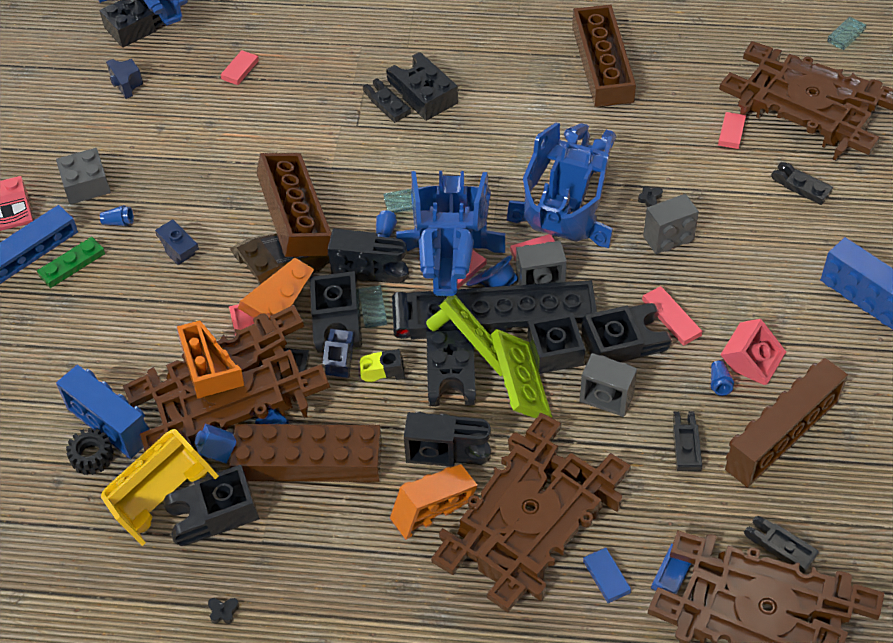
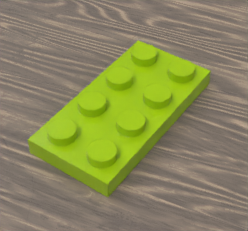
M495 330L491 334L493 347L498 357L499 367L503 374L504 385L507 389L513 411L535 419L540 412L552 418L530 343L501 330Z

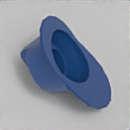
M507 256L495 266L479 273L470 279L466 285L473 286L478 283L485 287L512 285L517 280V275L509 263L512 256Z

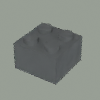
M97 148L56 159L70 204L111 193Z
M686 193L647 207L643 237L655 254L667 252L682 244H688L694 240L699 211Z
M561 241L516 247L518 285L565 282L567 261Z
M592 353L582 373L579 402L624 417L634 396L637 368L627 363H620L606 356Z

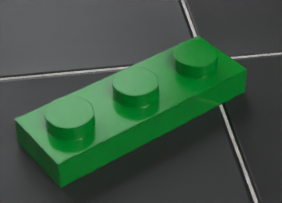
M90 237L38 269V276L51 289L105 255L104 248L93 237Z

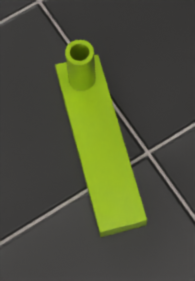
M456 295L446 297L439 306L441 309L426 321L428 328L436 331L451 319L501 377L503 374L499 367L491 335Z

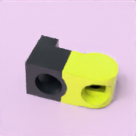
M400 349L363 356L360 359L362 380L374 382L388 377H395L396 380L405 379L404 362Z

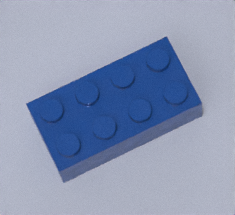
M844 237L828 252L820 281L893 330V268Z
M77 364L56 382L66 408L94 431L99 429L101 433H106L111 445L130 460L144 448L140 433L148 431L150 428L144 421L145 414L137 406L133 408L129 405L127 399L122 394H115L105 381H98L91 370H84Z

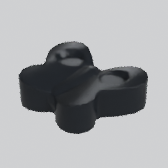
M644 186L642 193L638 196V202L645 203L647 207L657 204V199L662 197L663 190L661 188Z
M217 598L209 599L208 606L212 612L210 614L212 623L216 624L223 620L225 623L231 624L234 620L233 614L239 608L238 600L230 598L225 602H221Z

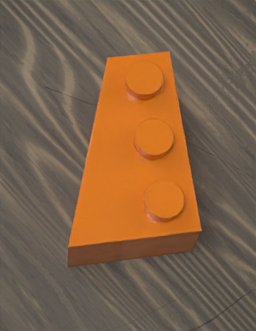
M296 258L292 259L241 299L238 309L253 318L265 313L268 319L271 320L270 316L294 305L312 276L314 269Z
M200 320L177 326L181 347L197 399L244 386L242 369L231 360L227 351L220 347L216 338Z
M462 464L447 467L441 472L432 475H425L422 479L414 482H406L400 486L390 519L405 540L412 537L411 531L421 525L427 528L432 525L431 519L441 513L447 516L467 504L468 498L474 495L478 485Z

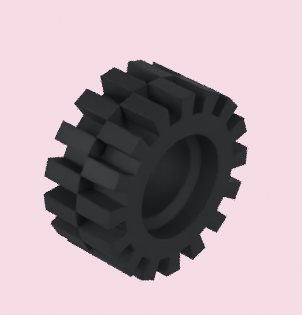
M88 428L87 433H85L84 429L80 430L81 435L79 436L75 433L73 435L74 440L69 439V446H66V454L73 469H76L78 473L82 471L84 475H88L89 471L92 475H95V470L97 469L100 472L104 471V465L108 468L110 465L109 460H113L112 454H114V451L106 433H101L99 429H96L94 432L92 428ZM95 446L99 448L92 456H81L82 452L89 447Z

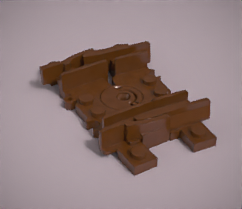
M751 41L743 55V59L759 64V67L747 80L729 72L720 83L719 90L740 99L738 106L741 107V115H747L752 110L757 113L756 118L760 119L765 111L768 114L769 111L775 110L778 112L777 118H785L806 127V131L810 134H814L819 130L820 134L824 136L823 148L828 144L834 147L839 140V145L835 149L833 156L834 161H837L841 154L849 147L870 155L880 138L867 131L871 112L875 110L877 105L893 110V89L882 86L883 83L875 79L868 81L857 77L854 73L849 77L843 76V69L836 70L818 63L813 64L811 57H804L802 61L798 56L789 54L784 63H781L779 61L782 50H773L771 47Z
M293 305L270 316L271 320L268 319L265 313L260 314L253 319L254 324L242 330L234 329L236 333L235 338L228 340L225 335H222L221 339L217 341L220 347L227 351L231 360L242 369L244 386L197 399L184 353L182 354L184 361L176 360L166 365L168 370L166 381L162 382L156 369L152 367L147 371L146 375L123 385L128 401L133 408L153 398L158 406L163 425L140 433L144 451L148 450L165 433L176 429L193 447L195 446L197 433L203 430L205 424L214 427L220 426L221 429L227 430L229 426L252 418L255 413L259 419L266 418L268 416L267 408H279L282 416L286 415V410L293 408L290 398L294 402H298L303 417L307 418L308 403L306 397L330 388L322 364L299 372L292 351L284 352L285 345H287L284 336L305 327L295 306Z
M541 412L526 431L525 437L519 433H513L509 437L508 447L510 454L501 457V464L505 465L506 468L500 470L494 467V475L481 491V499L475 495L468 498L469 510L460 519V527L457 535L464 539L462 540L442 528L439 532V537L443 543L431 558L433 564L451 575L455 574L466 557L477 562L478 571L496 582L487 592V598L507 613L526 591L539 601L543 600L546 590V583L543 581L544 570L548 566L555 565V559L550 554L558 552L563 556L564 547L579 531V523L582 527H590L593 518H597L598 512L604 506L602 503L618 512L621 507L622 495L614 489L631 469V465L612 453L596 469L573 453H570L566 458L556 455L558 445L552 443V440L560 431L561 423ZM547 473H550L551 484L547 487L545 491H543V488L547 483L546 475ZM533 505L535 509L533 511H528L526 509V506Z
M677 530L670 557L695 564L692 576L683 597L657 587L647 612L649 615L678 626L675 638L680 640L679 643H690L692 638L699 640L700 643H704L706 638L711 640L712 643H717L720 639H725L729 643H821L824 634L823 643H845L848 632L841 629V623H849L852 613L878 620L885 593L855 583L851 586L852 575L847 572L837 571L835 576L831 577L818 573L815 567H812L810 574L806 575L799 571V562L791 565L768 557L759 559L760 552L754 547L749 548L746 555H744L741 549L727 546L724 552L719 553L718 558L712 557L717 535L708 534L705 539ZM707 586H709L710 588H709V591H708V594H707V597H706L705 606H704L705 592H706ZM769 604L772 606V610L766 611L762 605ZM810 617L809 623L806 622V621L801 620V619H806V620H807V619Z

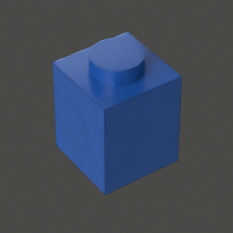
M205 424L203 430H200L195 438V445L199 455L226 464L236 444L232 432Z

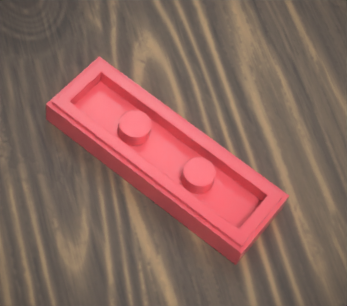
M661 286L643 295L642 301L645 304L654 303L659 311L657 317L683 346L702 336L703 331Z

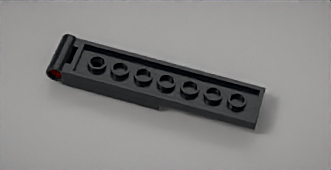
M592 280L457 289L455 294L489 334H492L497 329L506 332V328L527 327L530 320L568 313L574 314L576 323H583L586 314L597 312ZM433 291L394 293L392 295L394 336L399 339H406L408 337L411 340L427 339L426 331L432 330L428 328L426 321L441 309L439 307L440 304L448 296H436ZM450 319L436 331L459 329Z

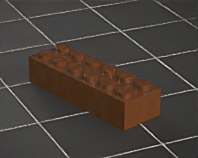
M612 5L574 8L572 28L594 107L634 103L636 83Z
M260 153L256 174L284 256H327L331 231L301 153Z
M823 358L818 364L813 363L803 378L798 377L788 392L783 391L773 406L768 405L762 411L759 419L750 421L741 435L737 434L732 438L729 443L730 451L726 456L725 470L747 488L752 485L839 402L848 374L826 358Z
M235 424L234 438L236 444L231 453L229 466L232 468L241 464L248 481H380L382 449L380 425Z

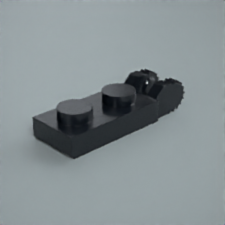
M378 78L373 80V85L378 92L375 93L374 89L368 84L363 86V91L371 99V102L394 123L411 114V108L389 88L385 87Z
M780 162L777 170L775 169L771 174L775 182L777 181V183L819 205H822L833 191V186L794 169L791 164L786 162Z
M673 411L676 470L701 471L702 458L695 412L688 411V425H681L679 411Z
M755 516L752 520L753 525L767 534L764 535L749 526L744 531L745 536L788 564L794 565L799 562V571L805 574L818 556L819 551L776 523L773 524L761 516Z

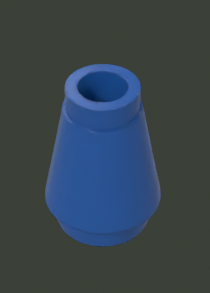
M125 205L100 213L102 225L128 226L134 221L132 208Z
M383 210L377 215L376 233L378 237L390 238L397 224L396 215L393 212Z
M718 360L711 364V389L717 395H727L733 390L734 380L725 363Z

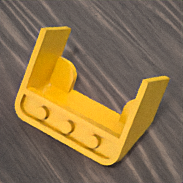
M176 429L165 433L103 490L101 499L114 518L143 546L146 542L140 533L150 528L152 520L150 512L164 500L166 495L172 493L186 479L194 482L204 478L208 472L214 479L219 477V475Z

